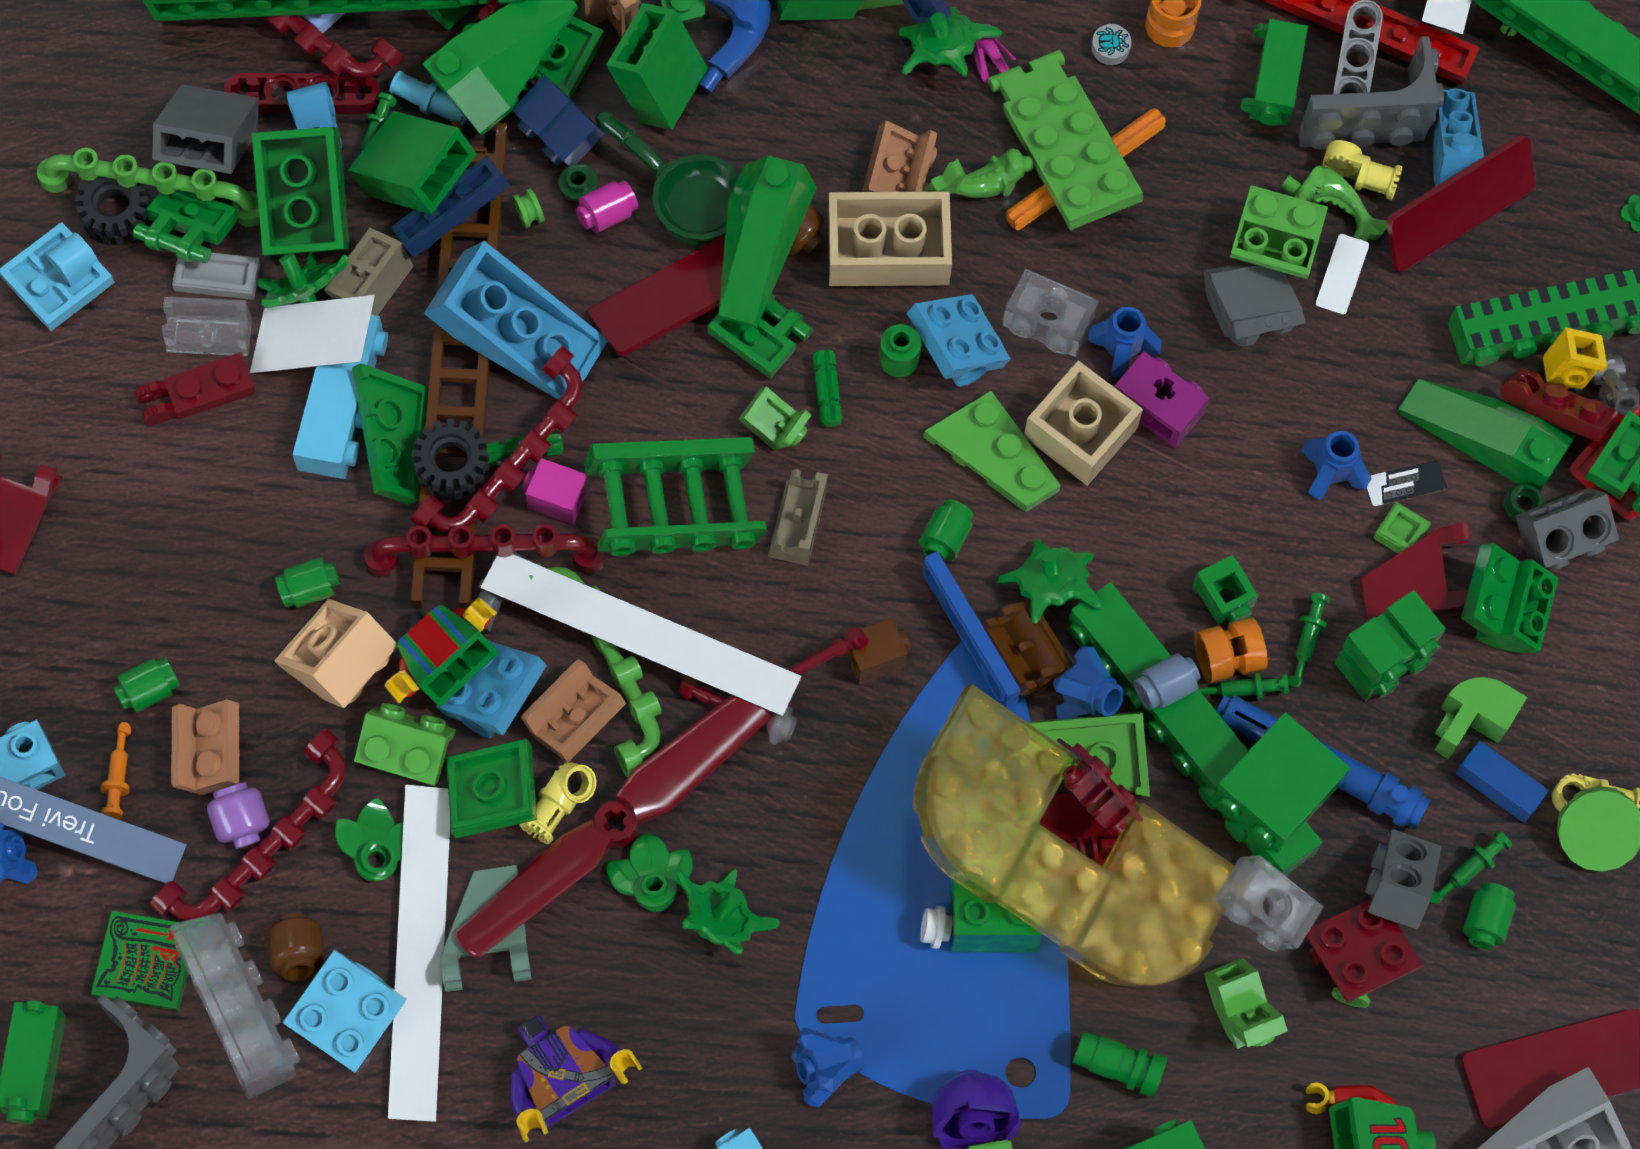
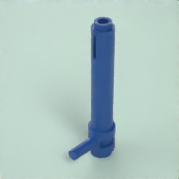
M1225 695L1216 710L1235 734L1254 744L1279 719L1236 695L1233 698ZM1320 741L1351 768L1338 789L1366 803L1367 809L1379 816L1383 812L1394 818L1392 821L1394 824L1402 828L1407 825L1416 829L1431 801L1422 795L1423 791L1413 785L1408 788L1400 784V778L1386 772L1382 774Z

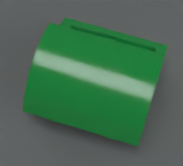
M1495 543L1481 544L1461 619L1477 629L1475 639L1484 644L1516 653L1540 652L1559 578L1533 559L1519 561Z

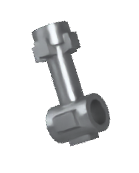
M1612 353L1606 355L1607 368L1604 372L1597 371L1590 381L1593 386L1599 384L1601 386L1606 385L1610 391L1609 394H1606L1608 406L1614 407L1616 411L1620 412L1619 414L1626 415L1628 411L1633 412L1638 407L1639 392L1636 387L1629 388L1625 381L1621 379L1626 377V368L1620 354L1614 356Z

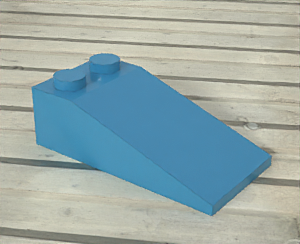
M485 241L463 251L424 312L428 318L455 339L558 400L567 389L566 381L560 375L555 380H552L542 371V368L554 353L563 345L574 354L575 357L570 363L578 370L583 382L607 343L601 333Z

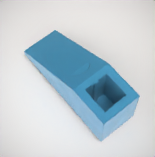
M1458 88L1443 90V105L1437 108L1434 125L1433 176L1435 187L1484 157L1475 92H1467Z

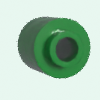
M898 324L889 327L883 333L880 343L879 362L887 374L896 378H902L912 374L917 369L921 351V338L918 332L908 325Z
M945 500L943 505L937 506L919 538L923 554L928 556L938 551L944 562L955 560L973 527L971 521L973 518L972 511L966 505L955 500Z
M322 556L284 569V574L275 576L281 599L286 608L295 605L298 609L335 596L334 587L341 585L334 563L329 562L325 564Z
M164 656L156 661L154 658H151L117 675L120 684L113 687L124 710L132 706L135 713H138L173 695L172 690L180 687V684Z
M1487 882L1483 883L1480 890L1474 893L1463 927V933L1469 937L1468 941L1470 944L1484 950H1492L1494 946L1504 945L1516 908V904L1513 901L1515 894L1512 890L1496 883Z

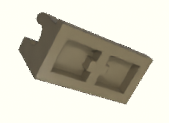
M369 228L348 256V265L330 281L324 290L331 296L332 300L375 295L371 314L378 316L413 268V264L402 242Z
M795 469L791 472L790 480L786 481L768 557L808 566L827 492L828 474L816 472L813 480H808L800 476V470Z

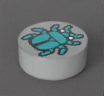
M1107 24L1096 30L1093 35L1091 50L1098 61L1107 65H1116L1122 63L1128 57L1131 48V37L1126 29L1116 24Z

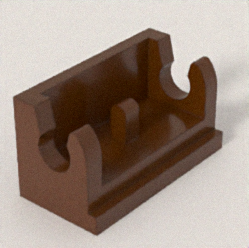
M1030 599L1001 608L1004 615L987 619L982 623V626L1021 689V696L1048 691L1054 686V679L1063 675L1067 669L1073 668V663L1043 615L1037 624L1032 623Z

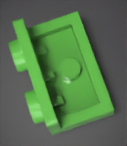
M382 703L381 706H375L367 712L354 762L435 786L439 782L448 743L454 738L456 729L445 726L446 721L435 716L422 715L421 718L407 715L403 707L395 704Z

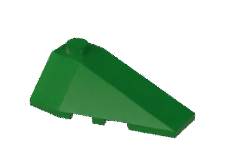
M525 0V2L510 3L451 39L422 64L436 85L482 136L513 110L519 101L518 95L527 81L533 79L539 69L538 64L549 47L555 45L577 11L578 6L573 0Z
M766 156L743 166L728 201L718 313L721 319L757 328L817 189L805 165Z
M1422 379L1417 380L1397 411L1400 415L1517 485L1530 484L1535 486L1540 492L1577 435L1575 432L1526 413L1525 410L1512 405L1511 402L1508 403L1497 398Z

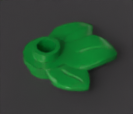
M374 798L362 809L357 822L347 819L337 820L335 839L340 850L354 859L355 868L361 877L368 881L380 882L388 879L397 867V862L402 859L403 822L395 825L386 806L380 799ZM371 855L378 856L382 861V866L378 868L372 867L368 862V857Z
M649 833L642 834L634 841L630 850V859L612 860L607 863L608 878L612 886L621 894L635 896L640 906L652 912L663 911L674 901L677 895V887L680 885L677 880V872L682 870L689 879L693 869L689 850H677L669 853L664 842L659 837ZM653 886H662L658 891L648 890Z

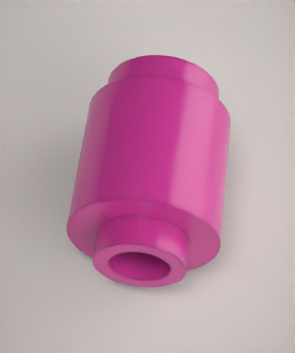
M623 180L619 183L612 181L579 197V207L576 208V214L585 229L591 228L595 233H599L630 218L632 212L638 209V202L632 188L626 181Z

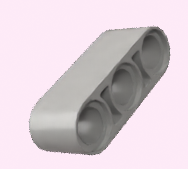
M1357 1L1348 11L1333 94H1341L1347 90L1357 93L1370 92L1383 20L1380 6L1373 1ZM1359 15H1366L1373 20L1374 25L1369 29H1361L1355 25L1353 20ZM1352 53H1361L1368 62L1362 67H1354L1348 63L1346 57Z

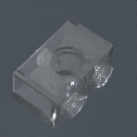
M1025 269L1005 308L1003 326L1008 327L1016 336L1021 338L1031 337L1044 343L1048 349L1055 353H1067L1076 357L1095 319L1099 300ZM1044 312H1050L1055 314L1058 318L1055 320H1046L1043 317H1041L1040 314Z
M1261 856L1239 858L1214 898L1217 903L1226 909L1224 914L1231 921L1241 926H1248L1258 934L1256 939L1260 944L1276 952L1279 950L1298 949L1323 909L1320 903ZM1265 898L1270 905L1268 915L1265 914L1263 909Z

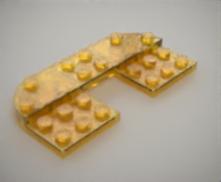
M974 685L966 686L925 757L914 789V812L918 811L920 825L924 834L920 838L936 865L950 878L988 904L996 902L1060 945L1058 951L1105 981L1129 987L1157 985L1179 979L1195 969L1212 949L1214 943L1209 939L1244 872L1145 803L1136 804L1134 807L1144 820L1140 823L1130 816L1126 822V828L1120 833L1103 867L1098 865L1039 824L1063 780L1062 774L1064 770L1071 765L1075 755Z

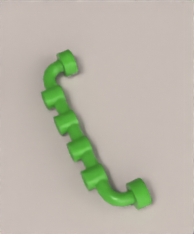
M81 148L74 155H53L43 160L37 168V176L41 186L51 193H59L69 187L72 181L70 171L77 172L79 177L86 181L94 180L100 176L117 179L119 185L126 188L140 183L156 186L157 190L162 194H172L180 190L195 193L196 197L202 201H211L216 197L233 201L232 207L237 208V222L240 225L254 227L260 224L257 193L247 191L235 184L217 181L214 172L211 170L199 169L192 176L177 174L175 166L167 162H160L153 169L138 167L135 158L130 155H120L114 162L102 161L98 159L97 153L91 148Z
M557 566L546 568L584 584L577 573L568 568ZM596 585L591 587L600 591V589ZM591 635L597 650L603 654L609 666L614 683L622 690L633 719L640 725L644 734L642 742L637 746L632 740L614 746L617 761L623 773L629 777L633 770L652 756L659 746L661 733L655 716L661 714V707L652 691L642 694L636 681L642 679L643 674L636 658L632 655L624 659L617 645Z

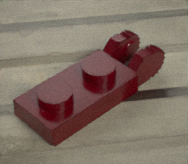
M242 352L164 378V381H152L146 385L139 386L134 391L136 402L141 404L170 396L172 403H160L154 407L147 408L141 413L143 422L150 426L174 418L180 420L253 395L256 391Z
M1524 368L1516 371L1511 380L1505 381L1500 388L1501 397L1504 398V401L1511 402L1512 405L1525 410L1526 413L1596 442L1600 441L1617 424L1620 413L1606 407L1601 401L1586 399L1569 392L1564 386L1544 383L1539 373L1530 372Z

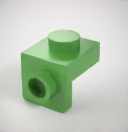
M766 386L759 389L738 420L775 451L787 446L794 447L802 440L808 430L804 425L811 417V414L806 409L796 412Z

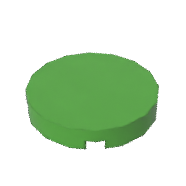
M1596 786L1583 789L1575 794L1574 798L1567 805L1565 804L1559 813L1557 833L1560 845L1570 860L1584 869L1603 872L1620 868L1633 859L1640 849V810L1631 798L1616 788Z

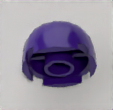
M964 1070L950 1078L937 1090L931 1106L933 1135L935 1139L936 1137L939 1138L940 1146L945 1149H968L969 1146L980 1145L982 1142H991L996 1139L998 1141H1010L1017 1135L1021 1126L1019 1110L1009 1086L997 1076L977 1070Z

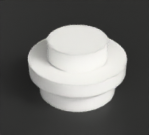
M937 905L935 909L926 908L923 914L920 940L924 943H930V947L934 949H939L942 941L948 942L951 935L952 916L946 915L945 906Z

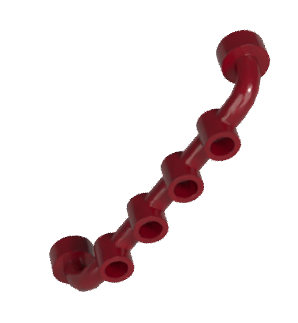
M298 15L269 16L266 19L283 35L289 29L295 32L297 36L293 41L310 56L316 50L325 55L320 62L337 77L345 71L356 78H370L378 75L387 66L395 70L405 59L397 49L380 37L370 49L375 55L374 58L362 63L354 59L340 45L332 42L309 22L307 23Z
M562 345L544 365L542 371L552 380H555L559 375L563 377L567 384L565 393L523 439L514 452L502 463L487 483L474 495L465 508L457 516L447 517L440 513L444 504L431 494L410 518L413 523L425 527L430 525L440 532L449 533L457 525L469 527L477 518L482 523H485L500 506L494 500L503 488L511 493L526 476L520 470L529 459L537 463L552 446L546 440L555 429L563 434L578 416L572 409L577 405L582 396L583 382L578 370L570 363L575 357L574 354Z
M501 524L494 527L490 535H473L472 530L466 525L453 527L448 535H431L428 528L417 525L410 528L406 536H392L370 543L364 551L366 568L371 574L385 577L397 569L399 564L397 553L409 552L413 557L423 559L432 552H452L458 558H466L472 555L474 551H493L497 556L506 558L513 555L515 551H535L542 557H550L557 550H571L576 569L585 574H593L604 567L606 554L605 552H598V539L577 534H558L555 527L550 524L538 525L534 529L533 534H515L511 526Z
M326 728L307 745L304 754L316 765L323 761L327 763L329 769L327 777L320 784L313 787L304 796L301 803L289 815L284 816L273 827L270 834L259 845L253 847L228 876L218 881L203 901L195 905L184 902L183 899L186 897L187 892L175 880H172L154 896L150 906L161 917H166L171 913L180 920L190 922L204 920L215 913L220 907L227 913L232 911L246 895L240 887L251 876L258 882L263 880L276 866V862L271 856L282 845L288 851L293 850L307 834L301 826L312 815L321 821L337 805V801L332 795L343 783L346 772L344 758L336 749L340 740Z

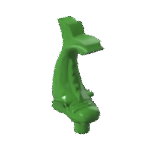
M1012 148L998 158L992 156L991 159H988L989 161L986 166L966 175L957 158L954 162L948 164L943 175L931 179V183L924 188V191L949 192V194L955 193L970 198H989L1002 194L1004 197L1006 195L1009 196L1015 187V183L1024 176V172L1034 169V160L1030 155L1022 156L1018 149Z
M1315 167L1303 184L1289 175L1280 187V189L1292 197L1313 203L1321 201L1324 203L1330 202L1332 205H1337L1340 209H1344L1356 221L1357 226L1353 238L1366 242L1368 239L1378 240L1387 229V220H1378L1370 216L1356 191L1342 176L1330 168Z

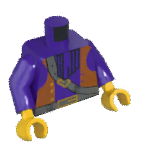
M535 1016L523 1023L518 1028V1032L529 1048L515 1057L518 1067L510 1076V1106L517 1119V1126L523 1141L529 1142L527 1133L531 1129L540 1128L544 1135L547 1134L549 1127L614 1087L616 1082L613 1072L622 1084H626L628 1080L623 1072L627 1068L636 1067L639 1071L642 1069L632 1051L627 1049L621 1050L612 1041L586 1029L574 1031L568 1024L551 1034L540 1016Z

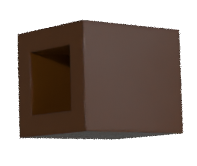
M889 618L861 628L869 639L868 645L862 650L852 648L847 653L849 662L860 685L905 669L907 653L911 652V645L903 628L897 630L893 618Z

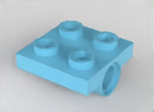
M63 222L59 223L0 268V277L50 331L54 330L115 283L112 275L98 261L96 255L84 239L76 232L72 233Z
M334 949L284 1019L283 1024L353 1072H356L407 998L388 986L383 979L357 962H353Z

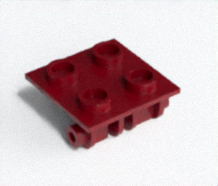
M1060 738L1056 740L1077 764V766L1071 765L1064 770L1062 776L1065 779V787L1073 793L1082 806L1087 807L1088 813L1096 819L1105 832H1112L1114 835L1120 834L1126 828L1127 823L1125 821L1130 816L1140 823L1144 820L1133 808L1138 801L1123 785L1119 784L1117 786L1110 778L1113 774L1112 771L1096 755L1092 757L1079 743L1071 747Z
M1073 793L1032 797L1033 809H1040V847L1045 880L1129 871L1127 853H1130L1131 845L1129 836H1123V831L1117 835H1114L1112 832H1105L1096 819L1088 813L1087 807L1082 806Z
M1371 899L1303 931L1312 946V949L1309 950V955L1315 965L1321 963L1324 965L1346 1003L1423 967L1422 962L1396 922L1368 913Z

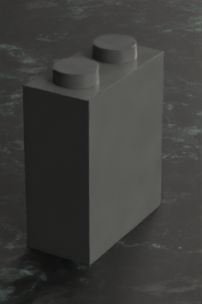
M181 84L153 123L152 160L231 174L252 143V133H257L259 98Z

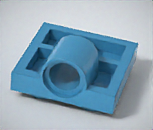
M973 294L915 303L907 312L944 379L952 378L957 386L968 385L982 377L987 371L1002 369L1011 360Z
M489 641L498 650L499 654L441 707L437 705L436 708L444 716L461 721L466 727L483 737L492 738L495 733L504 735L547 666L539 656Z

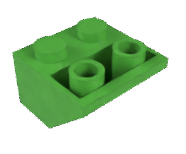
M1251 185L1230 257L1308 279L1328 207Z

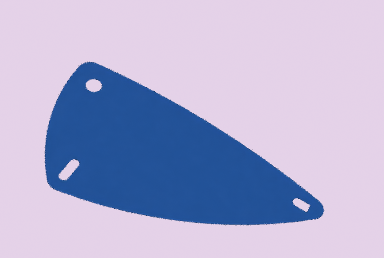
M961 641L929 680L900 722L870 774L847 822L821 892L810 931L795 1008V1021L800 1031L805 1027L834 1038L839 1036L844 1039L854 1038L859 1043L864 1056V1067L858 1073L901 1094L932 1104L937 1090L950 1078L964 1070H977L997 1076L1009 1086L1014 1095L1020 1119L1053 1118L1066 1108L1070 1099L1071 1031L1069 975L1060 878L1045 880L1041 858L1043 936L1037 953L951 952V935L948 942H941L939 949L931 948L930 943H924L920 940L921 923L926 908L935 909L937 905L945 906L946 915L950 916L949 826L953 808L1033 809L1032 797L1047 796L1042 772L1019 767L1015 723L1031 721L1025 696L1020 694L1017 704L1006 710L1002 708L983 675L978 670L964 643ZM858 1005L864 1011L863 1018L858 1022L824 1024L819 1022L816 1017V1013L821 1007ZM1015 1058H1026L1035 1067V1079L1026 1087L1013 1086L1006 1078V1067Z

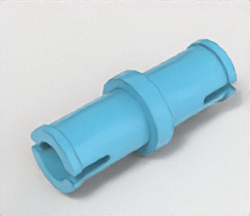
M400 70L394 76L389 89L390 94L420 106V111L425 114L432 112L447 120L460 121L462 125L465 123L466 118L435 83L432 82L428 85L404 74Z

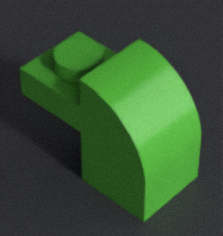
M1478 677L1463 681L1449 693L1440 708L1447 712L1435 732L1436 735L1441 737V740L1434 751L1449 759L1469 726L1499 743L1527 697L1496 679Z
M1241 958L1204 973L1213 1006L1227 1036L1237 1049L1245 1045L1250 1047L1269 1044L1275 1039V1036L1288 1031L1283 1015L1267 1002L1258 971L1245 959Z

